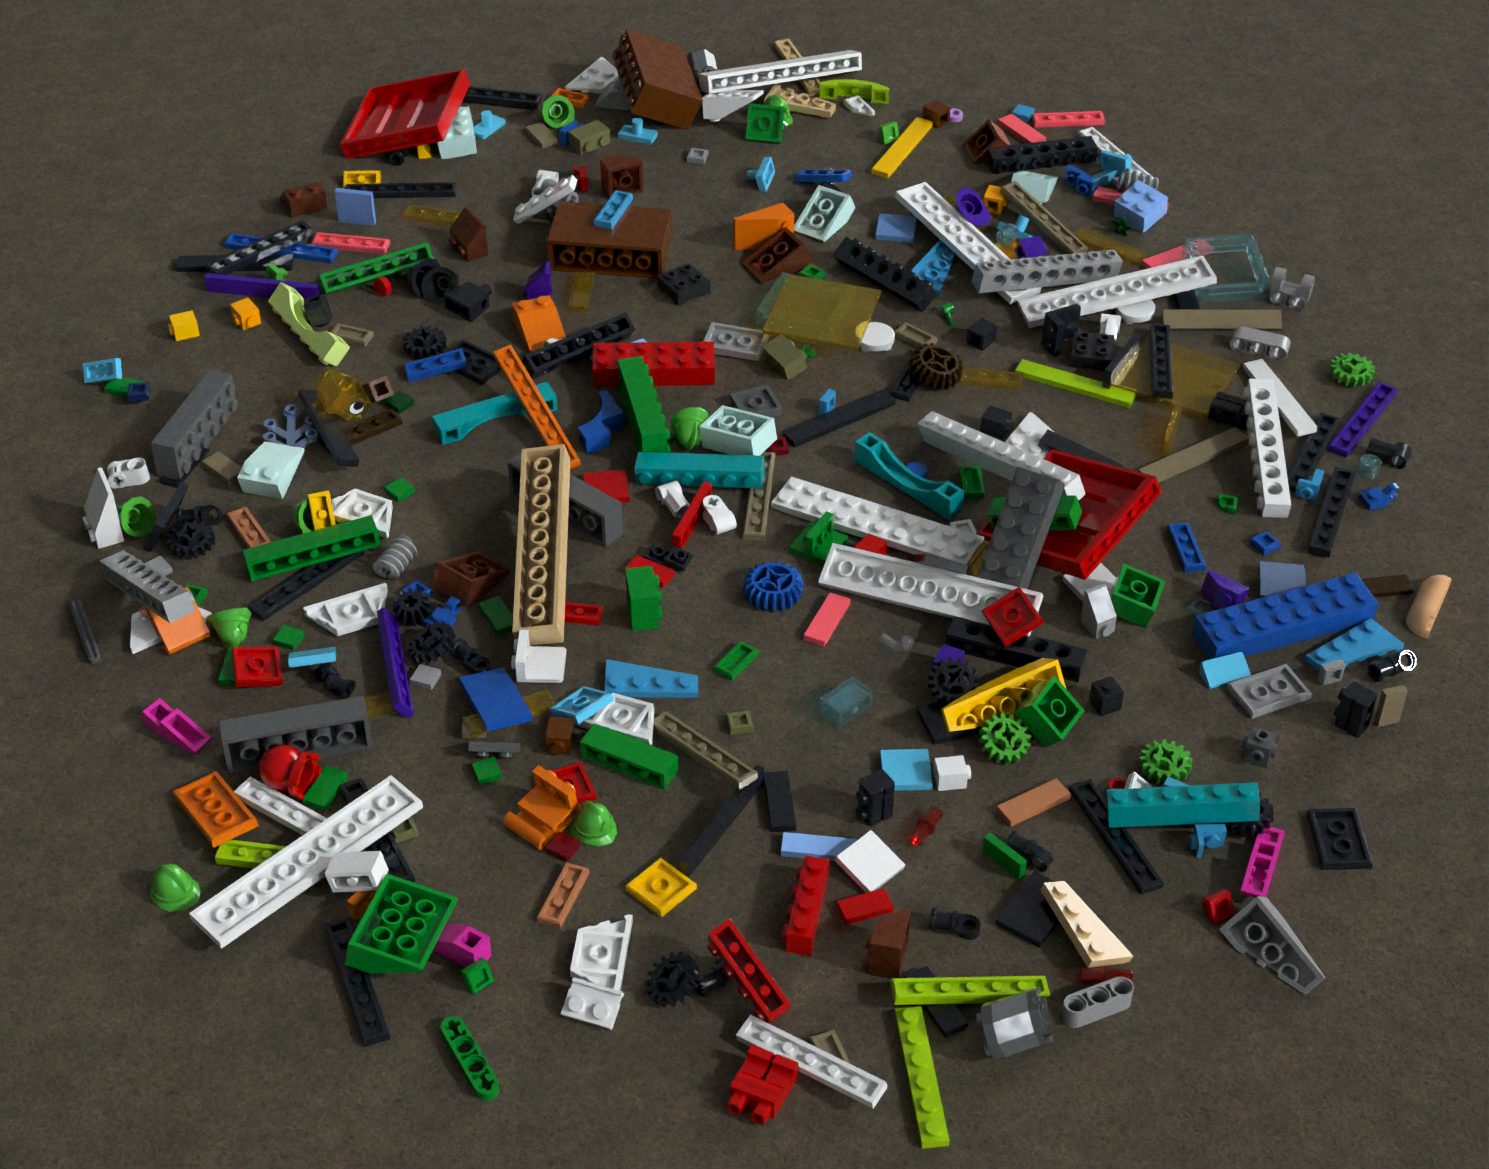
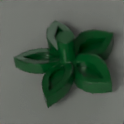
M1123 216L1120 220H1112L1113 226L1116 227L1114 232L1117 234L1121 232L1127 237V230H1130L1133 226L1126 224V218Z

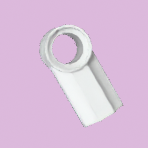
M539 170L536 183L531 190L532 196L541 194V184L545 179L550 178L558 183L559 173Z
M1101 314L1099 334L1115 335L1113 345L1116 344L1121 316Z
M672 481L655 488L658 501L661 500V505L665 504L674 517L681 519L690 504L683 496L680 484L677 481Z

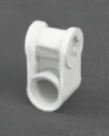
M140 457L114 461L107 467L109 474L107 481L113 489L141 485L150 480L146 461Z
M709 495L703 499V506L705 508L703 519L710 526V529L716 532L715 535L736 528L737 524L733 513L726 507L719 496Z

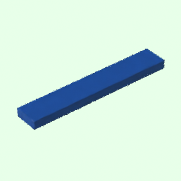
M231 233L224 243V247L239 250L262 239V237ZM294 243L272 255L293 254L295 259L332 264L338 254V249Z

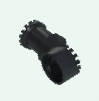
M412 147L391 151L388 158L390 164H393V166L404 164V157L410 154L409 150Z
M214 505L196 506L194 509L187 510L177 508L176 511L177 524L181 525L185 524V521L192 523L194 520H197V524L204 521L205 525H218L222 522L224 516L223 511ZM216 510L217 518L214 521H209L207 517L209 511Z
M458 639L453 644L454 646H451V656L461 659L463 664L470 669L471 674L491 670L489 658L482 655L478 649L468 646L465 640ZM477 666H485L484 669H476Z
M1409 650L1393 653L1384 657L1381 662L1370 663L1367 669L1369 672L1367 673L1370 674V677L1376 683H1379L1384 677L1389 675L1395 676L1404 671L1412 670L1416 665V656ZM1402 655H1405L1408 659L1406 667L1401 664L1400 659Z
M329 662L321 663L313 672L314 676H317L316 679H319L318 682L325 681V689L327 691H334L344 699H348L353 694L352 692L355 691L353 689H356V682L342 678L337 673L335 667Z
M1012 831L1009 834V841H1006V845L1022 855L1031 868L1034 869L1036 867L1040 869V872H1045L1053 861L1050 851L1047 852V849L1044 850V847L1038 846L1036 840H1028L1018 835L1016 831Z
M932 907L930 918L933 919L930 920L929 930H934L935 928L950 930L951 933L959 934L966 940L976 939L980 935L981 922L977 916L961 914L955 910L953 912L938 911L937 908ZM966 924L974 925L976 929L973 931H965L962 927Z
M720 958L717 959L711 970L701 974L700 978L695 980L698 984L696 991L702 997L706 995V992L716 987L722 988L726 985L725 979L727 980L728 978L722 969L724 964Z

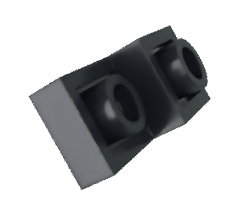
M652 542L643 558L671 568L674 571H685L693 558V554L676 546H673L670 551Z

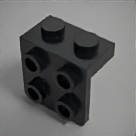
M1073 304L1045 313L1041 344L1054 357L1061 355L1063 340L1073 337L1075 331H1078L1081 311L1079 304Z

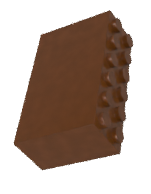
M626 29L624 35L622 34L620 37L619 46L614 50L612 59L614 60L631 113L683 129H689L703 99L683 47Z
M559 201L547 239L548 261L551 264V271L657 279V275L664 273L672 242V209L628 206L613 229L609 230L594 226V220L604 207V204Z

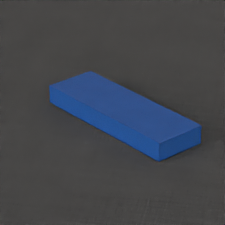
M804 169L795 175L796 182L843 183L852 177L851 170Z
M460 348L406 363L404 367L408 382L461 369L467 367L463 349Z
M1189 523L1168 524L1167 531L1184 573L1206 571L1207 566Z

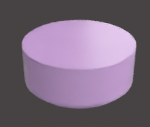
M952 108L950 111V122L961 121L963 112Z

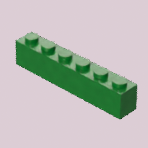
M427 242L320 274L316 278V282L319 284L320 293H325V296L374 282L375 279L381 276L388 278L404 273L423 259L433 258Z
M369 515L245 549L243 554L251 581L375 548L381 546L373 517Z

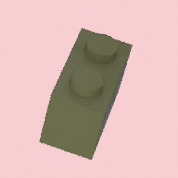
M595 120L568 131L569 146L580 155L610 144V129L599 120Z
M782 334L762 346L766 360L787 380L807 369L805 361L807 357L803 350H798L793 341L786 339Z

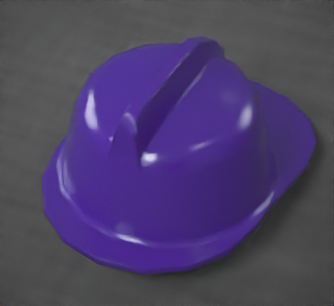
M969 188L959 190L956 195L955 209L971 224L976 226L987 225L990 222V213L978 193Z

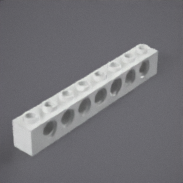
M1249 379L1247 387L1243 389V399H1247L1245 414L1249 415L1247 430L1251 431L1249 434V445L1253 447L1251 449V461L1255 462L1253 465V477L1257 478L1255 481V493L1259 494L1257 509L1261 510L1262 517L1288 518L1291 500L1274 379Z

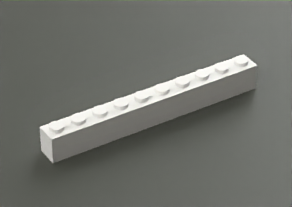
M847 50L699 73V87L701 92L712 94L862 70L861 52Z
M931 411L917 423L924 441L1010 481H1012L1018 466L1063 482L1065 486L1061 496L1076 495L1079 501L1086 494L1079 474Z

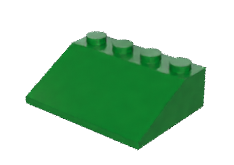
M386 874L348 943L345 965L368 973H422L458 902V898Z

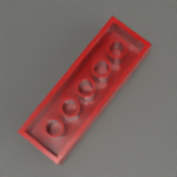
M714 341L593 343L594 387H619L618 359L642 356L644 364H648L649 376H652L653 386L715 385Z

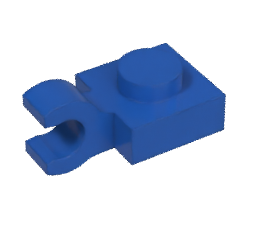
M575 120L560 129V145L565 147L569 145L568 131L584 124L582 123L577 126V121Z
M1391 483L1383 490L1375 487L1359 492L1358 498L1370 511L1388 506L1389 500L1398 498L1394 492L1400 488L1395 483Z
M453 596L450 597L446 602L445 608L437 607L424 620V625L426 626L428 623L433 625L435 621H438L440 624L442 621H445L446 624L449 623L452 626L456 622L455 615L461 610L460 607L456 606L460 600Z

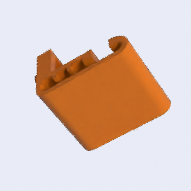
M196 602L193 604L194 613L172 623L167 622L145 606L138 608L142 617L148 616L157 637L161 636L165 644L163 649L168 655L210 637V631Z
M538 765L532 771L536 786L517 803L518 808L521 809L517 815L511 811L506 814L504 825L541 851L559 831L562 832L575 820L580 810L575 794L576 790L573 785L567 781L563 782L550 769L545 770Z

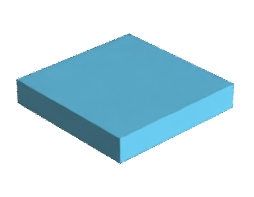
M328 647L291 652L288 656L289 667L334 662L336 660V648Z
M583 686L551 707L549 711L553 717L573 718V723L580 724L613 702L614 699L611 693Z
M928 749L880 750L881 769L895 782L894 791L932 790L933 784Z

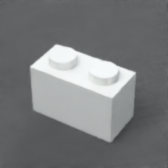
M381 851L334 853L325 876L332 892L377 891L389 869Z

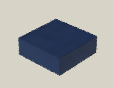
M150 382L130 383L127 394L128 402L149 401Z

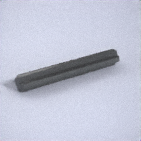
M80 600L71 601L69 604L89 663L92 665L100 663L102 660L82 602Z

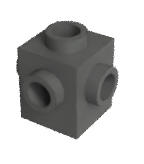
M1253 727L1250 736L1245 735L1242 743V748L1245 749L1243 761L1267 768L1270 757L1275 758L1279 744L1275 743L1276 733Z

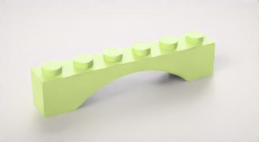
M280 282L268 300L273 306L272 310L282 316L281 320L290 325V329L294 333L301 336L299 339L310 346L309 350L319 356V361L325 365L329 363L334 366L339 365L350 346L341 337L328 331L315 332L305 316L304 298L294 288Z

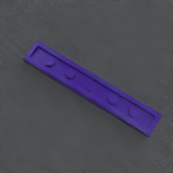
M206 273L205 275L207 292L270 298L281 282L294 288L304 298V301L306 298L320 295L319 284Z
M1378 382L1329 444L1328 451L1347 458L1397 394L1398 389Z
M383 607L377 611L392 707L405 718H408L414 712L398 620Z

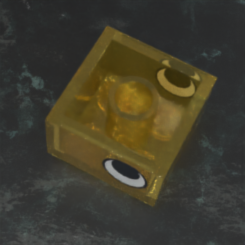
M327 367L314 384L317 396L320 398L324 410L330 414L340 415L345 420L359 422L372 405L360 380Z

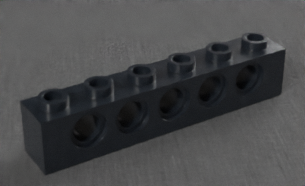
M1092 136L992 147L987 150V164L992 174L1096 162L1098 147Z
M845 237L833 253L835 259L843 266L922 312L925 311L937 294L932 288L933 284L926 279L920 280L919 276L913 271H905V268L899 263H891L888 257L883 254L881 256L877 255V252L869 246L867 248L863 247V244L855 238L851 240Z
M627 312L530 352L524 355L521 362L533 380L593 354V343H619L630 338L636 328Z
M954 616L946 636V645L964 650L967 655L1018 668L1041 658L1058 659L1063 679L1079 683L1086 663L1087 649L1033 635H1030V637L1023 636L1005 648L991 626Z

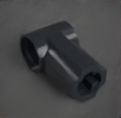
M1371 438L1366 451L1367 456L1387 461L1390 467L1395 466L1398 469H1403L1406 466L1412 453L1411 447L1406 443L1399 442L1393 445Z

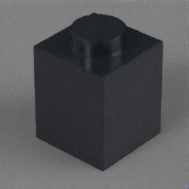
M325 293L306 298L303 307L311 327L317 325L318 327H323L329 324L333 314Z
M980 318L967 329L966 344L983 351L996 340L997 325Z
M989 406L981 417L980 432L1003 439L1007 433L1010 434L1013 430L1012 412Z
M1113 676L1092 682L1089 702L1100 716L1121 710L1124 691Z

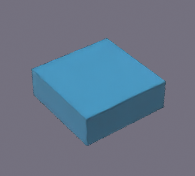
M1018 104L1012 111V114L1020 120L1028 122L1035 112V108Z
M828 389L819 400V415L834 409L836 395L834 390Z

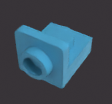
M1316 469L1314 476H1309L1308 480L1299 479L1295 496L1316 501L1322 484L1324 470Z
M1225 824L1195 825L1194 833L1189 837V845L1191 850H1195L1196 858L1202 857L1204 847L1217 848L1224 846L1227 833Z

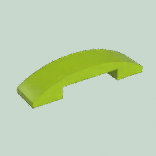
M851 79L820 82L819 98L837 100V96L854 97L859 95L861 98L871 99V103L889 104V88L877 83Z

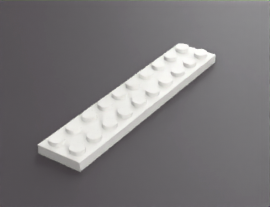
M926 182L896 191L895 198L973 270L976 263L1011 260ZM1041 287L998 291V293L1009 304L1017 302L1018 299L1040 294Z
M1198 256L1018 299L1017 304L1028 327L1033 328L1044 325L1046 312L1073 304L1081 306L1080 316L1217 284V277L1204 256Z
M794 477L787 481L771 502V508L814 523L827 511L834 514L833 529L864 538L869 533L886 541L889 547L911 554L929 553L966 564L968 567L984 545V537Z
M832 543L818 581L820 586L949 618L957 616L988 626L990 624L983 616L981 610L1018 588ZM1021 588L1038 612L1043 594ZM1031 632L1024 636L1030 637Z
M390 775L190 912L191 920L222 949L325 877V872L334 853L362 851L423 808L422 801Z

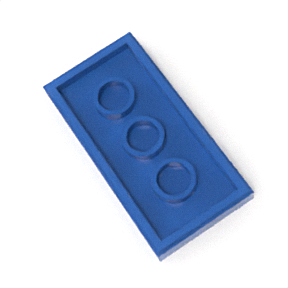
M504 667L459 677L460 685L486 731L532 721L531 711Z

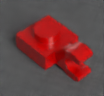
M574 165L573 174L577 179L576 185L580 186L581 192H587V166L583 165V167L578 169Z

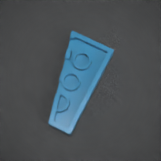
M939 240L911 271L917 274L920 280L926 279L933 284L932 288L937 293L936 296L939 297L956 254L944 242Z
M1370 618L1307 654L1305 660L1320 672L1321 664L1342 659L1346 666H1348L1349 663L1355 661L1362 662L1375 655L1382 656L1392 650H1402L1404 643Z
M606 659L605 692L616 693L630 698H698V676Z

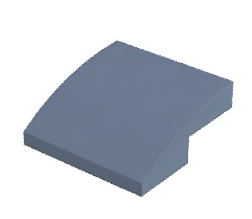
M1259 561V598L1306 586L1304 565Z

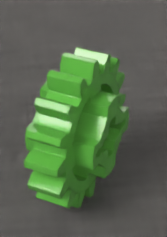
M1342 353L1340 357L1335 356L1334 360L1331 361L1329 373L1333 374V379H1338V383L1345 382V386L1352 384L1353 387H1356L1357 384L1364 386V383L1369 384L1373 380L1375 366L1372 365V361H1366L1367 357L1360 358L1359 354L1353 355L1351 353L1345 356Z
M1001 713L999 717L994 714L989 720L985 721L979 731V734L982 736L978 741L985 744L981 749L982 752L989 751L988 758L996 757V763L998 764L1001 760H1004L1006 765H1009L1011 761L1017 763L1020 757L1023 758L1026 755L1027 750L1031 746L1028 742L1031 735L1025 734L1028 727H1021V719L1014 721L1013 714L1009 718H1006L1004 713ZM997 727V730L991 733V730ZM1016 745H1019V746H1018V749H1016L1015 751H1013V748H1014Z
M1165 739L1162 740V744H1159L1155 740L1152 746L1146 744L1145 750H1141L1139 766L1142 767V774L1148 773V780L1156 779V784L1166 781L1167 777L1178 781L1179 779L1185 781L1187 775L1191 773L1193 759L1189 758V751L1183 752V745L1177 747L1175 746V741L1167 744Z

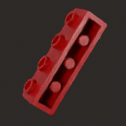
M805 856L803 865H798L796 880H799L798 885H793L791 899L794 900V903L788 905L787 919L790 920L789 924L784 923L782 939H786V952L812 955L829 879L830 859Z
M728 919L708 933L707 941L709 943L706 945L713 957L719 956L724 964L722 969L727 977L736 980L739 985L737 990L745 1001L749 999L755 1008L752 1011L756 1018L772 1024L790 1011L791 1003L731 919Z

